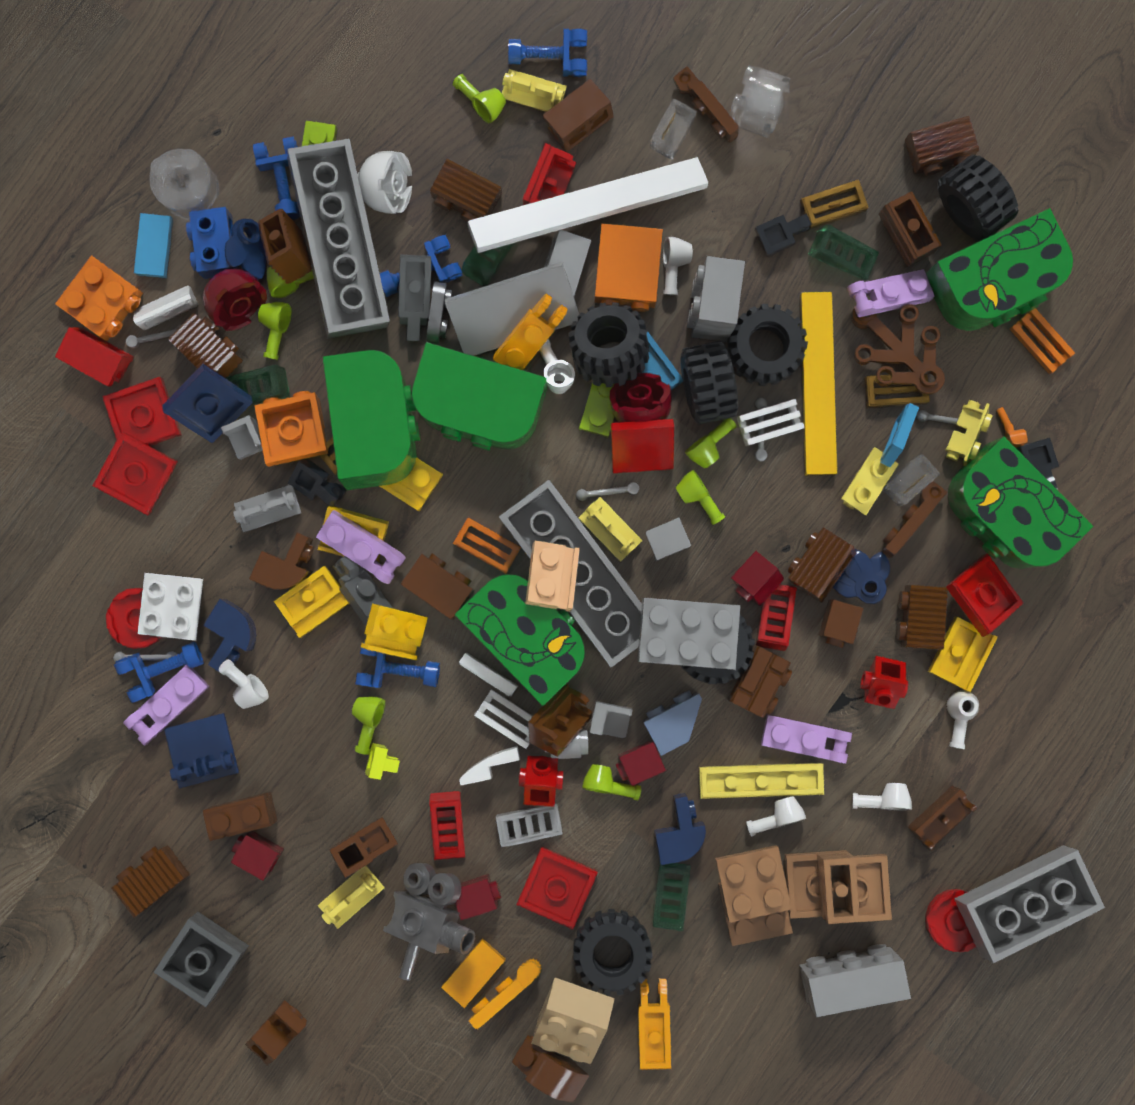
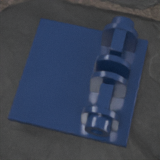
M225 713L164 729L174 767L170 769V776L173 781L177 780L179 789L239 773Z

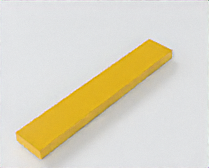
M802 292L800 294L801 329H806L807 335L804 339L808 341L807 349L804 352L806 355L802 361L805 475H836L837 449L832 292Z

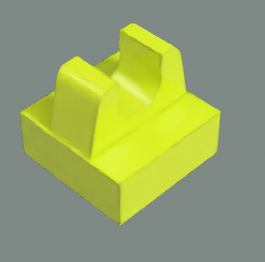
M376 743L371 745L365 770L369 778L381 780L383 771L398 772L400 760L396 757L388 756V749L384 745Z

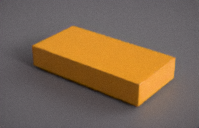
M482 938L442 984L441 988L465 1008L505 962L506 958Z

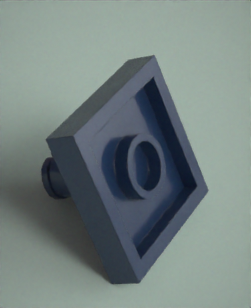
M202 364L162 407L165 414L213 443L223 433L221 427L234 422L253 402L249 394L205 364Z

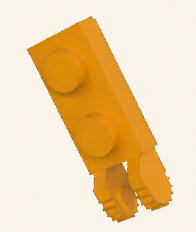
M546 293L532 310L529 309L495 352L493 360L502 365L524 370L555 331V327L563 320L568 309L560 305L546 321L541 315L550 306L552 297Z
M529 959L518 968L517 977L514 980L508 976L495 988L498 992L497 995L490 1001L484 997L471 1009L474 1014L468 1021L475 1029L477 1028L478 1030L539 976L542 968L537 959Z
M647 979L642 984L640 983V1004H638L640 1070L671 1069L670 1005L667 1003L666 979H659L658 993L660 1003H648L649 984Z

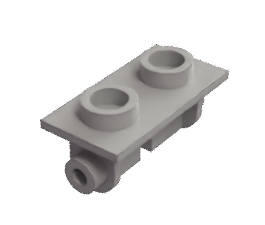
M291 485L234 503L236 511L233 512L236 522L241 524L243 533L302 513L294 488Z

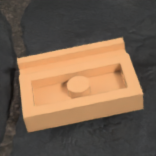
M536 540L533 542L525 604L551 609H565V611L569 612L573 609L580 548L575 547L573 549L565 545Z

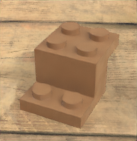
M777 845L715 858L720 879L718 885L732 946L793 934L788 912L792 908Z
M847 850L785 854L786 882L792 910H789V917L791 919L822 917L828 924L892 920L886 854L853 856Z

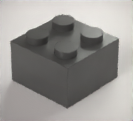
M197 912L187 920L154 973L204 1007H207L215 999L249 945Z

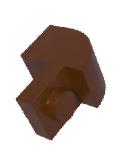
M296 533L285 560L271 553L261 551L249 579L272 589H292L312 573V571L301 566L303 562L308 563L313 554L314 546L311 545L313 539Z
M381 817L332 846L329 852L342 875L346 878L373 862L374 858L398 843L385 820Z
M284 1000L245 1045L268 1066L307 1025V1020L295 1007Z
M527 1035L512 1063L527 1076L525 1080L541 1092L557 1100L573 1103L589 1075L569 1057L555 1055L553 1052L531 1044L533 1036Z

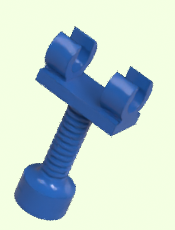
M564 29L563 46H560V48L559 46L557 48L556 46L554 48L553 46L526 47L521 43V39H509L508 64L521 65V61L525 58H560L563 60V77H568L569 75L573 77L586 76L587 60H569V46L578 48L587 46V30Z
M294 136L283 138L285 154L269 157L267 146H265L264 142L253 144L256 166L259 171L274 169L279 203L274 206L275 211L283 209L292 220L298 219L300 217L298 204L291 200L285 168L289 166L287 159L288 149L298 147Z
M446 235L438 236L424 243L428 256H431V271H435L439 282L446 283L463 276L458 262L441 269L437 261L436 254L443 253L451 248ZM388 270L379 273L386 297L397 293L399 273L392 274Z
M193 641L182 646L180 655L177 654V656H172L148 667H145L139 652L116 661L114 667L118 675L133 669L136 670L142 684L136 685L126 692L130 702L133 703L154 694L156 689L151 681V677L183 666V664L194 668L204 664L197 643Z
M364 648L360 650V654L377 656L375 675L357 673L356 685L381 688L383 673L408 677L414 676V678L420 677L423 680V685L437 687L440 674L439 662L427 661L426 665L422 667L386 661L385 653Z

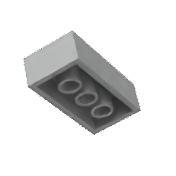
M1064 845L954 899L980 956L992 963L1105 908L1079 851Z

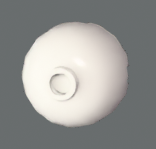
M381 151L368 157L357 174L364 202L376 211L388 214L402 213L409 204L412 194V186L406 187L407 176H412V169L408 158L404 153L394 151Z

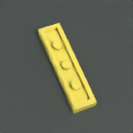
M823 763L699 767L700 798L824 795Z

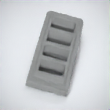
M555 803V807L538 806L496 815L501 848L563 834L557 803ZM546 812L550 813L552 829L546 830L543 813ZM533 815L538 817L540 828L538 832H534L531 818ZM525 817L528 834L521 833L520 818ZM512 820L515 836L509 837L507 821Z

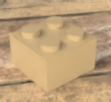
M554 978L540 1011L531 1044L537 1045L549 1052L554 1051L568 1056L574 1061L591 1064L607 1032L615 998Z

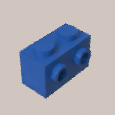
M226 207L189 212L190 222L186 223V231L189 240L193 241L194 252H190L193 270H197L200 276L208 279L221 271L233 269L228 265L224 251L225 243L232 237L233 217Z

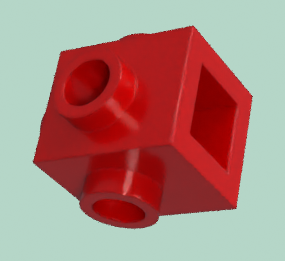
M875 656L869 671H864L861 678L860 688L865 689L864 702L895 709L899 699L905 698L908 690L906 662Z
M527 755L526 768H520L519 786L524 787L523 805L555 807L556 789L562 790L564 772L557 771L558 758Z

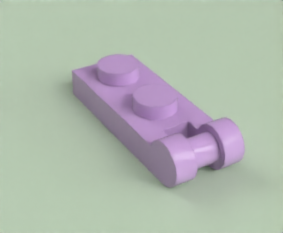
M924 269L868 282L858 281L847 287L850 297L854 298L856 302L854 308L858 317L899 309L907 304L917 305L926 303L934 298V293Z
M336 510L330 513L316 538L368 570L378 580L386 584H390L394 577V570L397 566L400 567L406 559L400 551ZM379 554L387 559L383 565L375 561Z
M185 665L137 711L131 714L123 724L129 730L133 729L139 735L138 740L145 746L210 686L193 668ZM147 715L155 722L150 728L142 721Z
M766 715L761 745L846 763L848 754L845 751L847 742H851L852 733ZM827 737L835 739L833 750L825 749Z

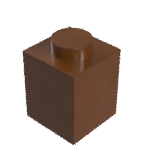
M834 599L828 600L818 635L826 637V644L843 648L844 643L853 644L864 608Z

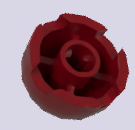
M236 268L226 269L214 275L205 286L203 292V304L207 315L216 326L223 327L225 331L239 330L252 322L249 318L267 301L266 290L249 272Z
M638 373L637 378L633 381H627L626 384L619 386V383H615L610 390V406L613 415L619 423L667 419L671 411V388L669 384L667 385L661 381V376Z

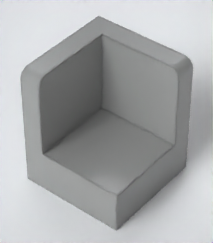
M248 415L221 427L223 434L229 437L239 460L263 451L258 422Z
M676 518L646 532L655 561L691 546L680 518Z
M595 701L590 733L625 738L630 716H632V708Z

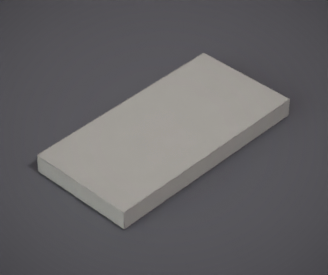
M563 262L445 299V305L463 353L474 356L499 348L528 310H532L546 293L552 297L550 306L541 315L546 321L560 305L568 309L565 317L555 327V330L572 325L573 321H578L579 311Z

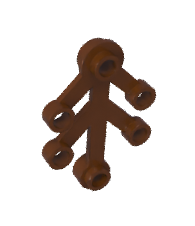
M912 304L903 306L899 312V320L902 323L901 341L877 318V314L870 315L869 317H858L854 308L851 314L852 323L860 329L869 328L890 349L875 350L867 344H862L857 347L854 359L860 365H867L870 362L905 364L912 372H895L889 366L881 367L875 376L877 384L882 387H887L891 384L914 385L923 394H934L943 387L945 382L942 369L936 366V344L940 339V331L935 326H927L923 329L920 335V341L924 345L922 363L914 355V324L919 316V311ZM911 311L914 314V318H906L903 312ZM925 333H933L935 340H928L925 337ZM863 350L867 351L869 358L862 359L858 353ZM887 372L890 374L891 379L888 381L882 380L880 373ZM924 375H933L935 381L931 383L927 382L924 379Z

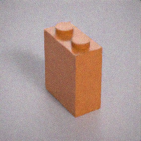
M601 224L594 303L612 305L615 302L620 305L631 306L633 311L647 312L649 308H655L663 229Z

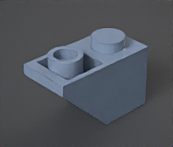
M690 690L673 698L675 704L665 709L663 705H659L646 712L648 718L644 719L643 723L661 756L689 742L702 701L699 693L691 694Z

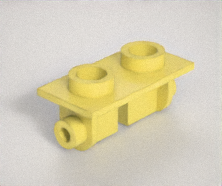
M509 69L503 78L502 85L504 87L502 94L505 100L547 112L563 100L567 86Z
M969 400L967 405H963L956 426L967 430L965 434L953 431L948 446L945 449L948 452L946 458L953 461H958L959 457L964 458L963 466L967 465L969 459L973 460L976 458L982 444L977 442L980 432H987L993 415L988 414L990 407L988 403L984 410L979 409L980 404Z
M874 447L842 496L843 504L854 510L855 508L862 514L867 515L899 464L896 461L891 467L882 464L880 459L883 452Z
M601 497L593 502L579 517V520L620 562L643 541Z
M364 866L318 905L324 912L322 918L327 924L333 923L339 929L385 887L370 869Z

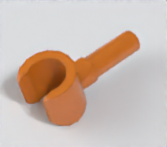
M1004 408L997 409L996 411L1005 427V438L1015 448L1026 444L1028 441L1026 431L1024 429L1014 430L1013 424H1011Z

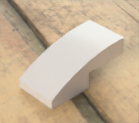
M518 746L496 752L476 763L459 779L460 785L492 779L491 766L519 761Z

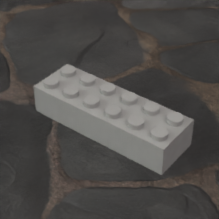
M350 139L288 149V164L327 339L387 328L390 319Z
M550 480L499 516L530 560L532 544L535 540L565 545L573 549L575 547L580 548L573 609L570 613L610 667H613L638 648L642 603Z

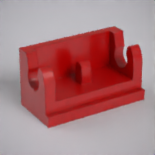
M545 143L523 196V206L565 194L577 163L572 160L574 156Z
M82 327L68 328L55 355L59 360L108 387L112 386L114 381L117 383L121 381L130 362L134 358L131 354Z

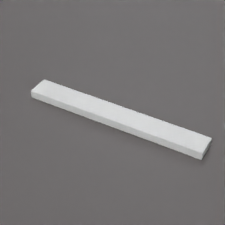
M698 157L470 220L468 221V228L477 252L480 253L706 189L708 180Z

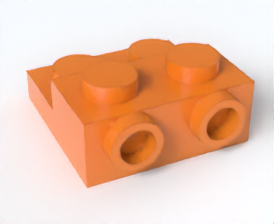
M91 255L55 304L100 338L108 341L110 337L113 338L120 332L123 326L122 321L128 313H133L138 308L141 302L140 297L143 293Z
M300 391L293 394V397L269 398L264 400L263 404L254 405L264 460L268 467L328 454L320 399L315 392Z

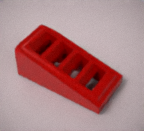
M779 584L771 594L788 597V602L772 600L770 594L762 603L756 646L786 651L789 645L797 587ZM769 607L784 609L786 613L771 612ZM767 619L784 622V625L782 627L767 624ZM765 632L779 634L782 636L781 638L765 635Z
M461 792L431 793L429 805L434 860L464 858L465 844ZM450 806H455V807H452V808H439V809H437L438 807H450ZM456 816V820L438 821V818ZM457 829V833L439 834L441 830ZM458 841V846L440 847L442 842Z

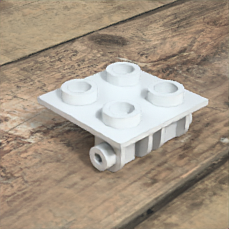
M145 573L138 634L196 641L203 579Z

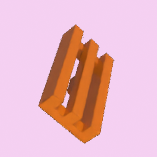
M1036 308L1029 311L1009 329L1049 375L1075 354L1072 348ZM1030 319H1032L1035 322V324L1042 330V332L1050 339V341L1058 348V350L1063 355H1061L1055 349V347L1047 340V338L1039 331V329L1031 322ZM1023 325L1036 338V341L1042 347H1044V349L1052 356V358L1055 360L1054 363H1052L1045 356V354L1037 347V345L1030 339V337L1022 330L1021 327Z
M469 517L453 542L454 545L507 574L521 550L520 546ZM470 526L512 549L510 555L468 532ZM464 536L505 559L504 566L461 542Z

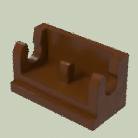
M591 79L542 115L544 121L549 126L547 129L565 152L571 150L614 117L611 101Z
M565 684L528 721L529 743L558 757L593 717L590 709L578 703L579 701L581 704L586 705L590 701L588 697Z
M951 786L908 826L910 831L929 851H932L936 844L971 812L973 813L977 809L966 798L967 795L960 788Z

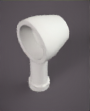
M666 237L663 246V264L666 267L663 295H678V267L689 264L692 260V244L676 237Z
M548 339L539 350L547 365L544 370V377H547V386L553 393L563 394L572 386L575 371L570 363L557 360ZM555 381H562L563 383L556 384Z
M231 660L224 661L219 667L221 674L226 675L238 685L233 693V698L241 708L245 709L259 705L269 698L268 691L261 680L253 674L246 676L234 666Z
M960 690L952 693L947 700L948 713L955 719L952 742H950L949 746L965 749L964 741L967 722L977 715L979 701L971 692ZM966 700L971 704L968 712H965L962 708V704Z
M887 783L882 796L853 793L852 806L853 809L862 807L907 811L912 810V801L906 784Z
M792 796L775 801L774 815L755 821H747L750 835L754 836L759 832L805 820L806 815L795 797Z

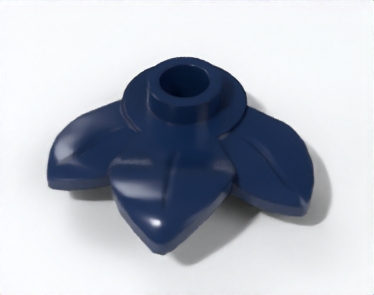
M240 219L233 224L231 229L232 237L225 243L226 261L231 268L241 265L244 271L249 272L256 279H261L266 270V254L258 223L252 219Z
M855 549L856 555L833 588L845 598L858 597L866 604H876L883 600L886 595L887 586L885 580L890 574L889 560L883 552L875 554L870 559L865 553ZM867 584H875L877 590L873 593L867 592L865 590Z

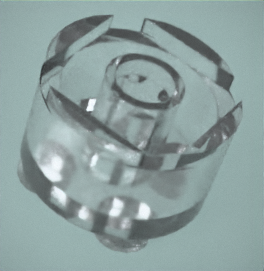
M749 65L742 81L745 84L742 95L737 93L731 106L732 118L739 128L769 139L770 133L774 132L784 108L785 102L782 95L783 92L789 93L791 78L758 66L753 67Z
M173 149L153 160L150 166V187L156 199L169 212L181 218L190 219L189 212L212 209V205L219 195V182L214 171L199 154L191 149Z

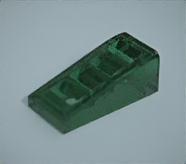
M828 224L818 230L808 255L863 280H867L879 252ZM828 240H831L828 248L825 249ZM838 244H841L842 248L839 254H834ZM850 249L854 250L850 261H847L846 258ZM864 254L865 258L861 267L856 266L860 255Z
M515 243L498 247L501 250L500 253L494 249L480 252L494 260L493 263L480 256V253L477 252L474 246L463 262L462 273L483 287L488 286Z
M275 364L225 378L233 384L238 383L239 388L247 394L249 393L246 381H250L252 404L263 403L264 400L269 398L282 399L290 396L286 370L284 367ZM259 379H262L264 392H261Z
M659 863L651 921L653 927L677 931L684 930L690 865L678 863L661 865ZM665 872L683 875L682 880L665 878ZM664 885L681 888L680 893L663 891ZM662 898L677 900L679 905L662 904ZM661 912L677 914V919L660 917Z

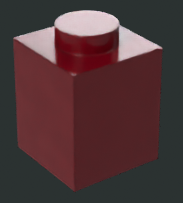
M755 551L731 579L737 586L734 591L748 603L752 599L760 606L784 580V577L775 565Z
M652 740L618 755L621 762L617 763L616 767L623 781L629 779L632 786L666 771Z
M251 831L245 837L240 835L231 850V852L235 853L231 863L264 881L272 872L284 848Z
M489 874L462 882L461 895L455 902L460 913V919L465 920L496 910L498 906L497 900L502 898L496 880L491 882Z

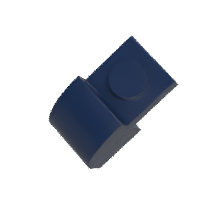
M219 599L203 625L224 638L208 664L218 672L219 667L226 660H231L234 665L236 664L241 654L238 652L239 648L244 651H252L257 636L255 624L246 611L227 599Z
M685 793L673 795L678 826L654 830L661 865L685 861L694 856L703 845L706 834L705 824L703 821L692 823L691 819L697 818L694 800L688 801Z

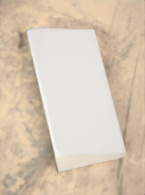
M188 285L137 308L134 311L133 321L143 330H147L195 308L199 304L191 287Z

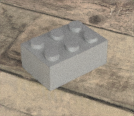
M707 256L704 265H698L691 289V298H694L691 304V309H689L687 328H692V338L728 341L737 325L745 261Z
M642 598L637 661L736 670L740 605Z
M885 944L869 946L867 948L868 951L856 953L854 950L842 951L837 953V957L825 959L824 956L811 957L806 960L807 963L799 965L806 1001L815 1016L821 1017L911 999L903 959L891 947H886Z

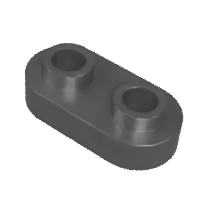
M434 282L426 342L439 344L440 338H446L448 320H443L442 318L444 308H447L445 299L450 298L452 295V290H446L447 283Z

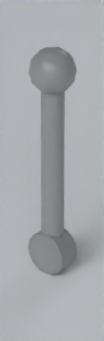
M177 329L138 338L130 335L126 339V344L131 348H137L140 343L170 337Z
M760 397L756 399L755 406L758 410L763 409L767 406V401ZM764 415L758 417V423L764 421ZM764 428L758 429V436L763 435ZM764 441L758 442L755 458L758 461H764L768 454L764 450Z
M920 410L917 413V419L921 422L932 420L957 424L958 421L957 418L928 414L925 410Z
M632 482L625 487L594 491L580 489L576 492V498L579 501H584L587 497L626 492L635 495L639 491V485Z
M171 651L167 654L140 656L143 661H162L172 656H177L178 653ZM117 652L115 653L113 659L116 662L122 658L132 655H125L123 652Z

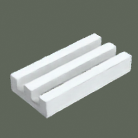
M796 399L738 416L737 421L745 446L803 429L804 424L799 419L801 416L800 412L797 411L795 406L797 405ZM786 408L789 410V414L750 426L746 425L747 420ZM792 420V426L750 438L749 432Z
M465 653L459 661L461 666L508 696H512L518 687L517 684L469 653Z
M491 689L474 716L527 749L530 744L528 727L507 715L490 702L492 699H495L527 721L533 716ZM488 709L525 733L527 737L524 740L484 714V711Z

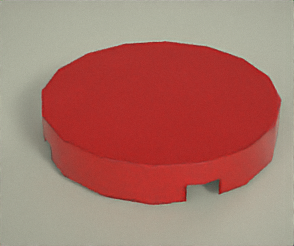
M143 588L126 589L117 594L106 613V625L111 637L123 646L132 649L148 648L159 642L162 638L160 636L138 634Z
M960 889L946 890L936 895L928 905L925 922L931 939L940 947L953 952H968L976 948V945L954 900L967 893V891Z

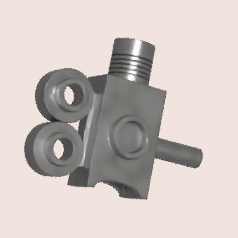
M414 863L406 869L404 885L407 891L394 892V913L389 924L384 926L383 929L384 932L409 942L399 974V978L410 981L420 948L434 954L449 953V949H452L464 955L471 950L475 941L474 930L457 923L460 913L447 908V905L454 904L461 895L459 879L451 873L436 874L434 868L427 863ZM441 885L443 886V892H442V894H441V891H440ZM429 893L430 899L423 897L422 895H426Z

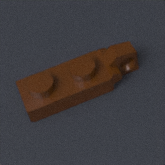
M688 66L673 77L679 92L693 97L691 103L701 116L706 113L711 119L712 123L710 126L720 139L725 137L731 143L738 137V124L706 85L698 80Z
M934 481L927 485L920 492V506L917 507L913 504L902 517L906 523L899 531L894 527L882 541L886 544V547L881 552L889 559L893 558L946 495L947 491Z

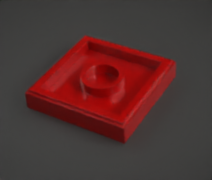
M157 377L102 396L116 440L121 432H125L141 442L152 446L182 435L178 422L163 412L162 405L169 399V395L162 377Z
M663 419L646 422L611 423L613 473L674 469V420Z
M121 432L92 486L148 516L153 510L178 461L129 434Z
M988 553L981 556L946 586L982 637L993 632L1024 603Z
M541 846L516 905L573 930L598 871Z

